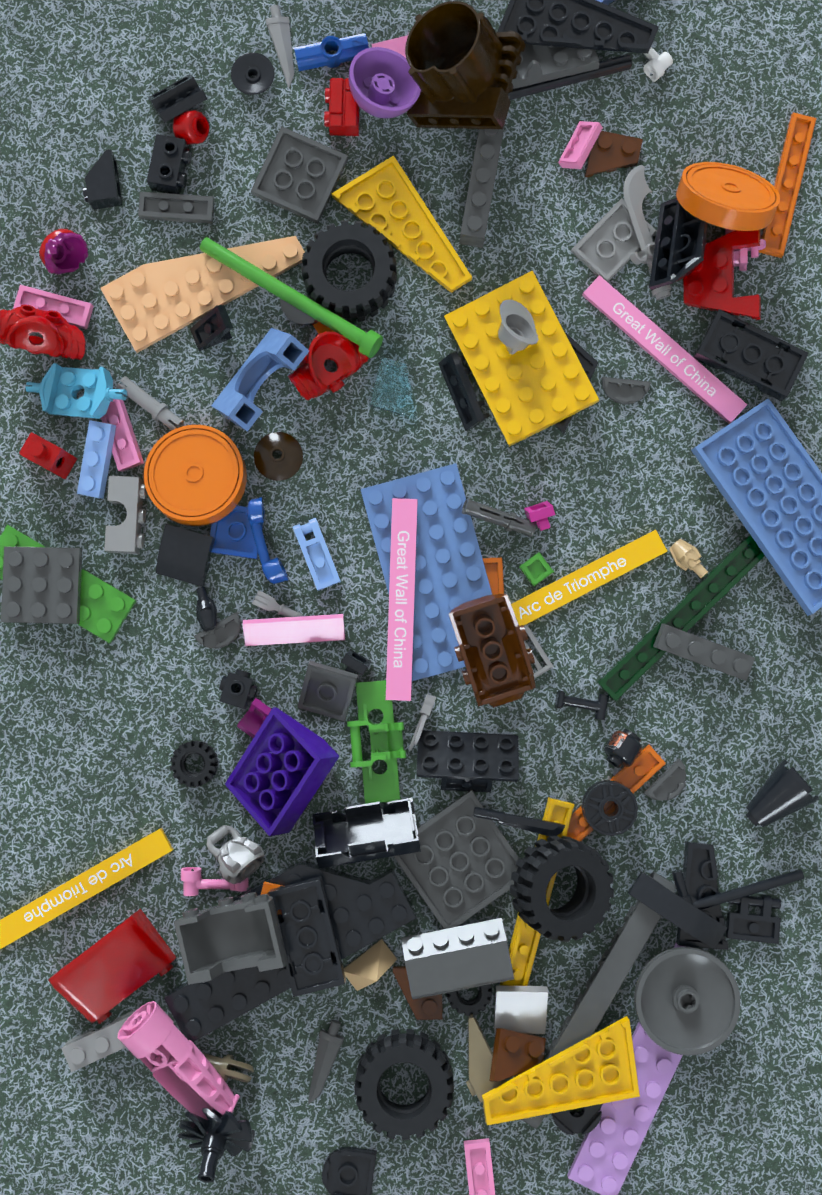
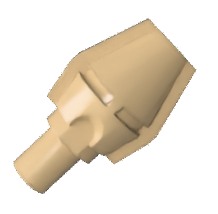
M679 539L669 548L676 564L685 571L688 569L690 571L693 570L701 579L708 574V571L700 564L701 561L699 559L702 556L696 547Z

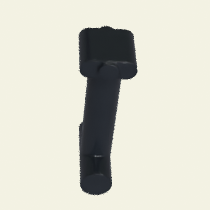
M558 690L555 708L561 709L564 705L596 711L595 719L605 720L609 696L599 694L598 701L565 696L564 691Z

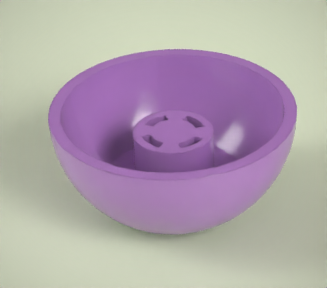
M382 47L367 48L359 52L351 62L349 69L351 94L359 107L374 117L387 119L404 114L416 103L421 89L408 73L411 67L407 59L393 50Z

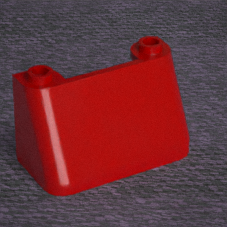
M140 908L94 945L60 969L48 981L91 1024L95 1021L101 1024L112 1015L110 1010L158 973L162 977L173 968L171 963L176 959V956Z

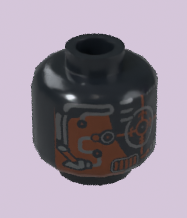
M627 729L615 731L604 747V751L608 756L607 761L616 768L632 766L642 751L641 739Z

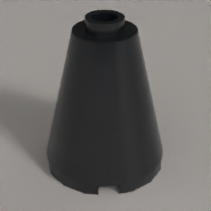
M786 759L779 763L746 807L749 811L746 816L755 826L760 824L762 827H765L820 799L817 794L814 797L810 795L813 789L793 767L789 770L786 768L785 765L789 763Z

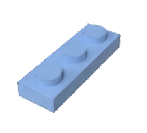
M89 420L77 494L104 499L116 425Z

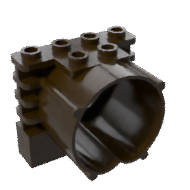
M461 1L444 2L429 9L423 15L418 14L415 17L416 23L412 27L406 41L405 55L411 67L408 73L419 86L421 92L416 103L407 111L408 117L419 128L503 129L511 104L508 93L513 91L512 79L517 77L516 66L520 65L522 61L520 52H524L526 47L521 35L515 31L495 32L488 18L482 12L477 14L472 6Z

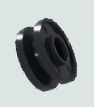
M603 780L596 782L587 789L582 799L581 808L585 820L594 830L602 835L615 836L623 834L632 827L637 819L638 805L636 797L629 788L617 781ZM614 801L616 806L614 812L605 814L603 810L605 803Z

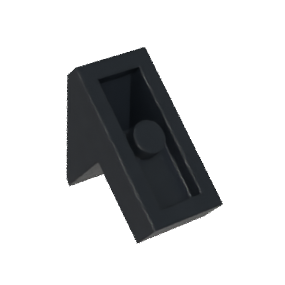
M217 305L191 327L190 331L198 350L202 351L232 339L230 330L233 329V325L225 306Z

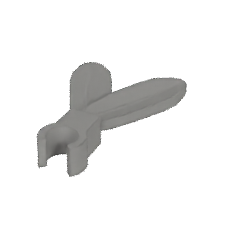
M427 694L419 714L421 717L409 747L410 751L418 743L426 718H429L435 703V696Z

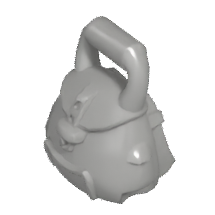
M223 825L207 837L208 850L219 862V871L223 879L231 884L241 883L259 869L264 862L262 847L246 837H241L239 832L232 826ZM231 833L233 839L226 842L220 849L214 846L215 843Z

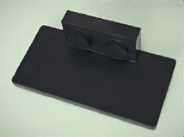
M422 730L418 740L417 777L441 778V790H472L473 792L491 793L493 781L518 782L519 780L518 735Z

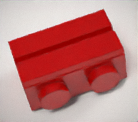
M331 78L330 88H325V103H329V111L324 112V126L329 127V132L332 136H359L360 107L351 94L349 78Z

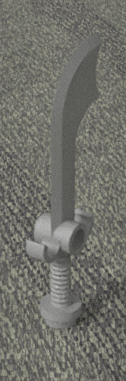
M639 165L629 172L623 189L624 200L641 248L638 253L634 252L631 254L630 259L636 265L641 263L647 264L651 274L655 243L652 241L643 214L642 203L644 197L653 191L646 183L644 176L645 167ZM666 285L652 290L651 293L653 297H656V300H661L671 295L670 290L672 289L670 285Z

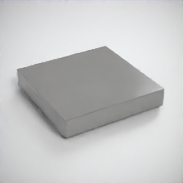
M496 985L494 1033H496V1028H502L524 1034H545L548 987Z

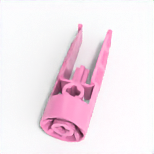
M151 1001L142 1005L125 1021L118 1032V1039L137 1059H140L153 1073V1077L189 1112L206 1120L208 1119L202 1111L203 1108H208L211 1111L214 1108L222 1115L225 1111L233 1112L240 1096L233 1094L227 1083L191 1040H188L173 1024V1020L156 1002Z

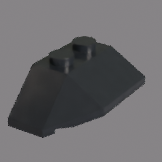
M677 198L663 202L660 205L649 283L651 290L673 284L690 275L704 260L708 223L686 211Z

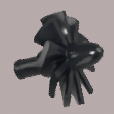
M203 1108L202 1111L208 1120L187 1111L185 1116L193 1122L180 1120L179 1128L186 1130V1132L179 1133L178 1137L199 1141L189 1144L191 1149L201 1147L200 1151L203 1159L197 1178L202 1182L212 1183L215 1180L218 1159L222 1158L224 1151L227 1150L231 1157L238 1155L242 1150L249 1152L254 1141L255 1130L251 1129L250 1122L247 1119L237 1121L235 1116L229 1111H225L222 1115L214 1108L212 1111L208 1108Z

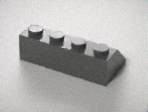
M502 918L401 938L412 1000L514 979Z

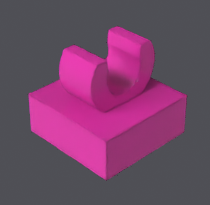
M545 501L524 508L527 519L531 523L536 521L540 531L550 528L547 517L555 515L552 504Z

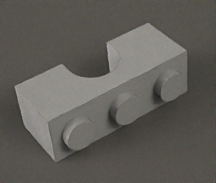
M109 476L107 501L112 504L124 505L127 516L120 525L106 526L104 548L106 552L140 554V548H144L145 537L144 534H141V524H145L146 510L142 509L143 499L147 498V491L144 481L140 477Z
M137 1009L116 1018L110 1024L96 1031L92 1029L70 1039L61 1049L71 1072L126 1048L118 1039V1032L125 1021Z

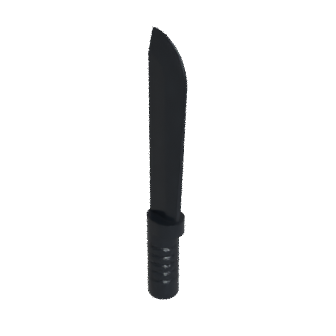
M480 807L474 808L473 817L498 821L500 825H507L546 836H557L565 828V825L507 814Z

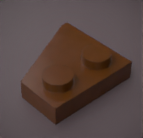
M601 131L590 151L585 177L616 171L623 167L636 166L643 139Z
M406 966L393 967V974L416 1019L443 1020L442 994L412 1000Z
M496 1028L489 1081L498 1082L542 1063L546 1038Z

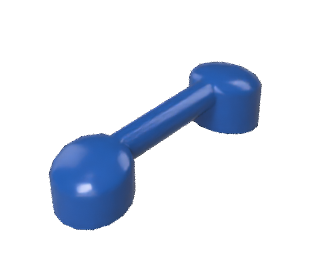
M263 497L252 499L248 503L247 516L263 573L272 584L288 581L289 577L280 559H270L260 524L264 523Z

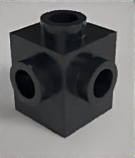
M237 669L236 673L228 672V675L223 676L219 690L222 691L219 701L247 709L249 700H254L258 686L254 685L256 680L250 678L251 673ZM237 684L241 685L240 692L236 691Z

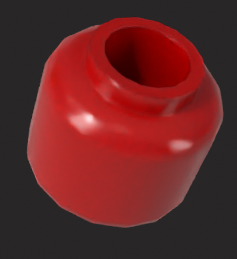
M197 110L185 111L173 120L172 128L175 137L185 139L187 145L200 144L207 139L209 123L202 112Z

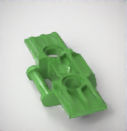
M386 680L356 683L359 720L347 721V727H350L353 761L350 762V767H362L365 804L400 800L397 758H407L406 750H404L402 730H404V722H394L392 700H386ZM373 709H379L383 713V720L378 724H374L369 720V713ZM360 726H369L371 760L362 759ZM376 760H384L387 763V770L383 774L374 772L373 763Z

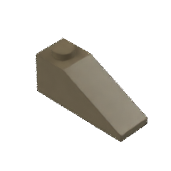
M472 1013L468 1016L469 1080L466 1081L471 1095H477L481 1103L483 1102V1094L507 1081L506 1079L498 1082L489 1081L493 1052Z

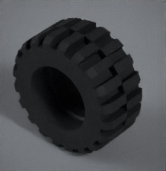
M348 220L341 221L340 226L335 227L334 223L327 225V231L325 232L319 230L315 234L316 241L310 240L306 246L307 252L303 253L302 277L309 298L350 323L351 318H358V322L365 321V315L370 314L371 317H374L378 314L379 307L384 309L387 306L388 298L394 294L397 280L396 259L394 258L392 246L387 245V238L382 233L377 235L376 228L371 225L364 228L363 222L355 221V225H349ZM347 253H354L365 257L373 268V275L370 281L365 286L353 291L337 289L328 282L326 276L329 264L336 257Z
M549 836L547 841L544 839L536 841V847L532 848L529 846L524 851L525 857L517 860L515 864L518 866L517 871H513L511 875L514 885L510 886V895L515 897L512 900L514 909L519 911V917L530 927L552 940L558 939L561 942H569L572 938L576 941L583 938V933L585 932L591 934L595 931L594 926L597 923L601 925L604 921L603 915L606 911L609 912L612 905L609 903L610 897H614V889L610 887L614 880L613 875L607 872L610 869L607 861L602 859V855L595 849L567 836H562L561 838ZM573 866L577 874V888L573 897L564 906L557 909H549L546 902V890L550 879L560 869Z
M399 1029L391 1030V1035L386 1037L385 1033L378 1036L375 1044L371 1042L366 1047V1053L361 1055L356 1071L354 1090L357 1096L356 1104L358 1110H363V1119L367 1124L374 1123L373 1130L379 1134L384 1130L387 1132V1137L395 1139V1135H401L402 1140H410V1135L416 1134L418 1139L425 1136L426 1129H429L431 1132L438 1127V1120L444 1121L448 1115L447 1108L451 1107L453 1102V1072L446 1052L441 1051L440 1044L435 1039L432 1042L429 1041L428 1035L423 1032L420 1033V1036L415 1035L413 1029H406L404 1034H400ZM397 1063H411L420 1067L427 1074L429 1080L428 1090L424 1097L408 1105L396 1104L387 1099L381 1092L380 1078L382 1073L390 1066Z

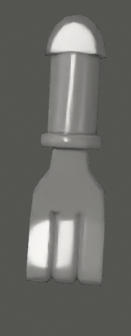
M259 590L254 598L255 600L252 602L253 605L266 611H277V615L284 617L303 616L302 613L284 606V604L279 605L275 598Z

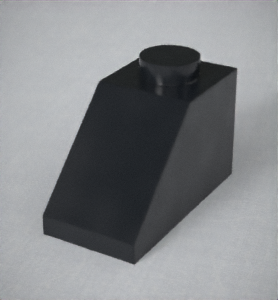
M109 149L102 154L85 176L86 187H83L84 199L90 203L94 210L123 206L117 161L112 150Z

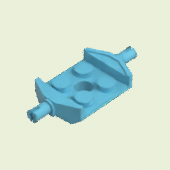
M53 363L42 379V382H27L26 385L28 386L25 387L27 392L40 394L42 410L50 415L100 419L106 414L109 404L113 402V399H127L125 397L127 396L125 389H113L112 376L104 367H99V370L68 368ZM84 389L83 397L77 399V393Z

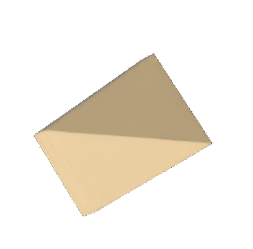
M381 939L344 968L345 976L353 987L359 991L377 982L394 964L397 958L383 939Z

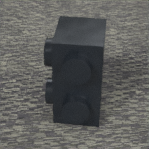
M156 134L147 176V183L151 190L169 194H180L181 188L186 187L187 174L184 172L186 164L190 165L192 151L189 149L185 139Z

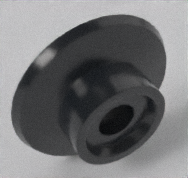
M246 53L240 56L234 62L231 69V79L234 86L239 91L249 95H256L266 91L271 86L275 75L271 61L259 53Z

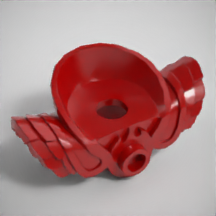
M26 304L8 311L0 310V344H8L12 348L24 349L32 354L42 353L52 357L62 356L63 358L77 360L84 357L86 342L83 332L75 325L69 324L59 312L39 310ZM33 332H38L43 338L29 335Z
M326 331L318 334L312 340L308 349L309 352L299 364L300 366L293 371L294 373L288 375V378L295 385L298 392H300V395L304 399L310 400L330 390L333 393L345 386L343 381L358 371L369 358L359 352L357 344L348 340L343 335L337 332ZM331 359L337 364L336 372H328L325 369V360Z

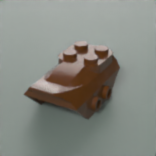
M495 594L477 598L459 605L449 613L458 643L454 650L458 662L464 661L466 669L462 670L465 684H471L478 707L485 704L497 707L521 699L525 691L536 688L534 673L531 667L535 660L531 649H526L524 641L528 640L524 625L519 626L508 595Z

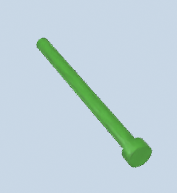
M206 237L201 242L200 250L333 331L343 335L348 340L357 344L359 352L372 358L378 352L383 342V336L373 330L366 333L210 238Z

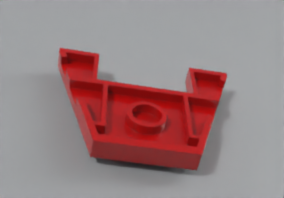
M735 230L705 244L704 260L690 275L683 278L684 304L711 311H718L720 309L731 315H742L760 320L761 297L759 294L734 297V250L760 246V230Z

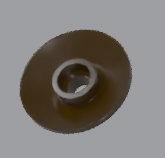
M273 432L267 434L255 447V466L264 477L270 480H286L295 475L302 465V448L299 442L287 433ZM281 451L282 456L279 459L273 458V453Z

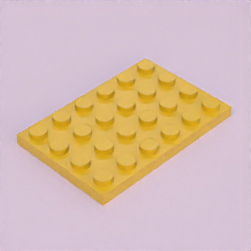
M533 270L444 316L509 447L599 402V398ZM505 300L517 301L527 308L534 320L539 339L536 344L529 345L526 349L517 351L513 355L509 354L507 347L498 338V330L502 322L500 305Z

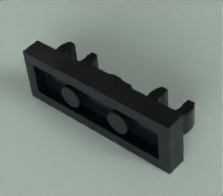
M453 352L438 364L464 429L467 431L479 425L490 415L489 413L482 414L480 407L485 405V403L476 399L474 387L468 377L471 369H464L462 362L466 360L465 357H459L458 352Z

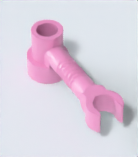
M184 867L181 869L184 896L199 895V889H230L231 891L243 892L247 891L248 878L241 883L231 884L225 879H202L200 867Z

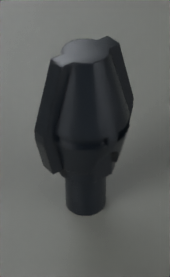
M199 587L196 589L198 596L196 617L203 631L207 632L217 626V609L213 599L208 597L206 587Z

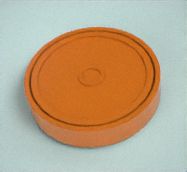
M700 162L686 167L676 191L678 202L693 216L712 225L738 231L760 230L770 225L780 202V195L777 189L763 177L744 168L719 162Z
M186 425L168 432L153 446L145 462L144 484L148 496L166 517L179 524L204 526L223 519L238 505L246 488V465L237 446L226 434L210 426Z

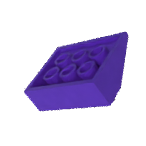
M273 707L225 785L270 837L290 833L340 756L323 738L277 707Z

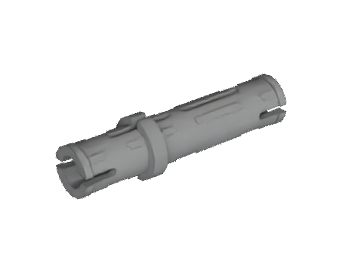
M127 376L120 380L124 385L117 384V389H125L127 396L149 412L155 421L162 422L171 430L179 428L177 425H184V420L172 413L165 403H159Z

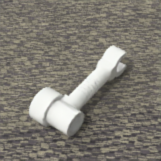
M651 47L648 54L643 53L650 60L644 65V73L653 82L662 77L665 70L673 64V59L667 52L659 55Z

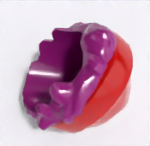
M58 229L46 236L40 246L39 257L49 273L64 274L76 271L79 268V264L85 262L88 257V248L81 235L68 229Z

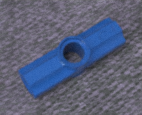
M366 33L340 39L335 36H327L320 43L295 47L294 50L298 70L304 71L324 66L330 68L338 67L343 62L352 61L359 52L369 48ZM329 51H337L335 54H328Z

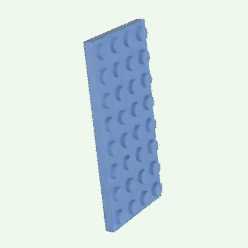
M768 398L697 445L691 451L804 612L809 616L822 607V473Z
M457 464L361 489L388 594L390 583L392 498L418 499L412 681L465 667L464 661L458 662L454 650L458 643L449 613L465 602L492 595L471 516L462 514V507L466 497Z

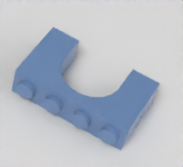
M271 328L211 406L229 421L248 431L263 412L253 404L254 397L263 382L279 368L286 367L294 371L309 350L291 334Z

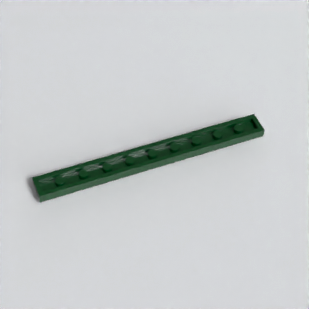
M749 534L597 682L613 701H617L666 653V651L653 647L662 623L687 632L765 556L752 536Z

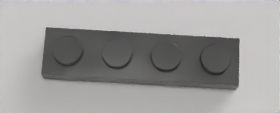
M663 623L653 647L745 681L748 679L755 657Z

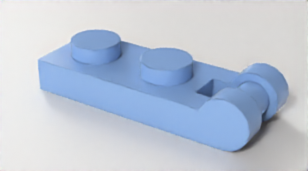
M313 518L309 520L310 523L302 526L300 524L293 526V530L317 591L340 583L341 580L317 519ZM313 532L315 538L306 541L304 535Z

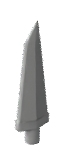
M273 5L270 7L272 17L267 18L265 22L289 89L294 77L289 17L281 16L279 5Z

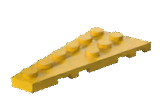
M394 156L332 193V198L367 226L371 225L376 228L378 235L382 233L387 238L388 243L452 293L472 280L471 274Z
M626 1016L483 1094L482 1101L486 1124L493 1125L640 1097L630 1019Z

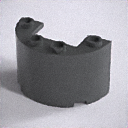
M256 892L242 895L241 900L234 901L233 897L224 898L218 901L217 906L200 911L198 908L182 912V918L173 921L188 985L212 981L224 972L258 966L259 972L284 968L288 964L274 900L269 894L257 896Z

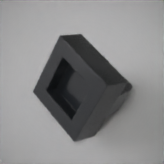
M352 649L345 654L341 661L347 665L345 671L355 674L358 672L361 675L366 672L371 664L370 660Z

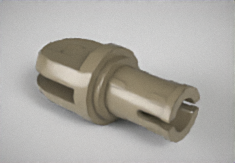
M202 1052L225 1082L228 1078L246 1083L252 1079L248 1075L231 1070V1068L254 1073L253 1066L233 1060V1055L227 1054L220 1058Z

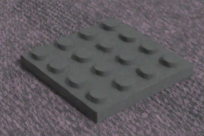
M472 790L462 795L417 828L421 852L394 856L444 929L458 927L508 891L510 886L514 885V881L511 880L512 872H516L518 868L515 864L519 857L494 821L473 817L475 807H484Z

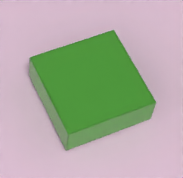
M540 552L519 566L533 587L554 572Z

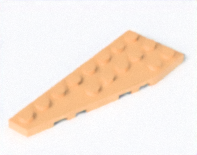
M296 236L228 248L231 252L273 277L302 263L303 253H305ZM201 253L143 264L100 289L134 350L138 353L204 317L215 306L225 305L259 285L209 255Z

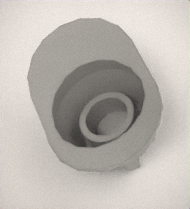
M514 300L503 301L500 305L502 322L498 330V338L507 347L509 354L513 355L517 351L526 349L529 345L536 344L539 339L534 320L527 308Z

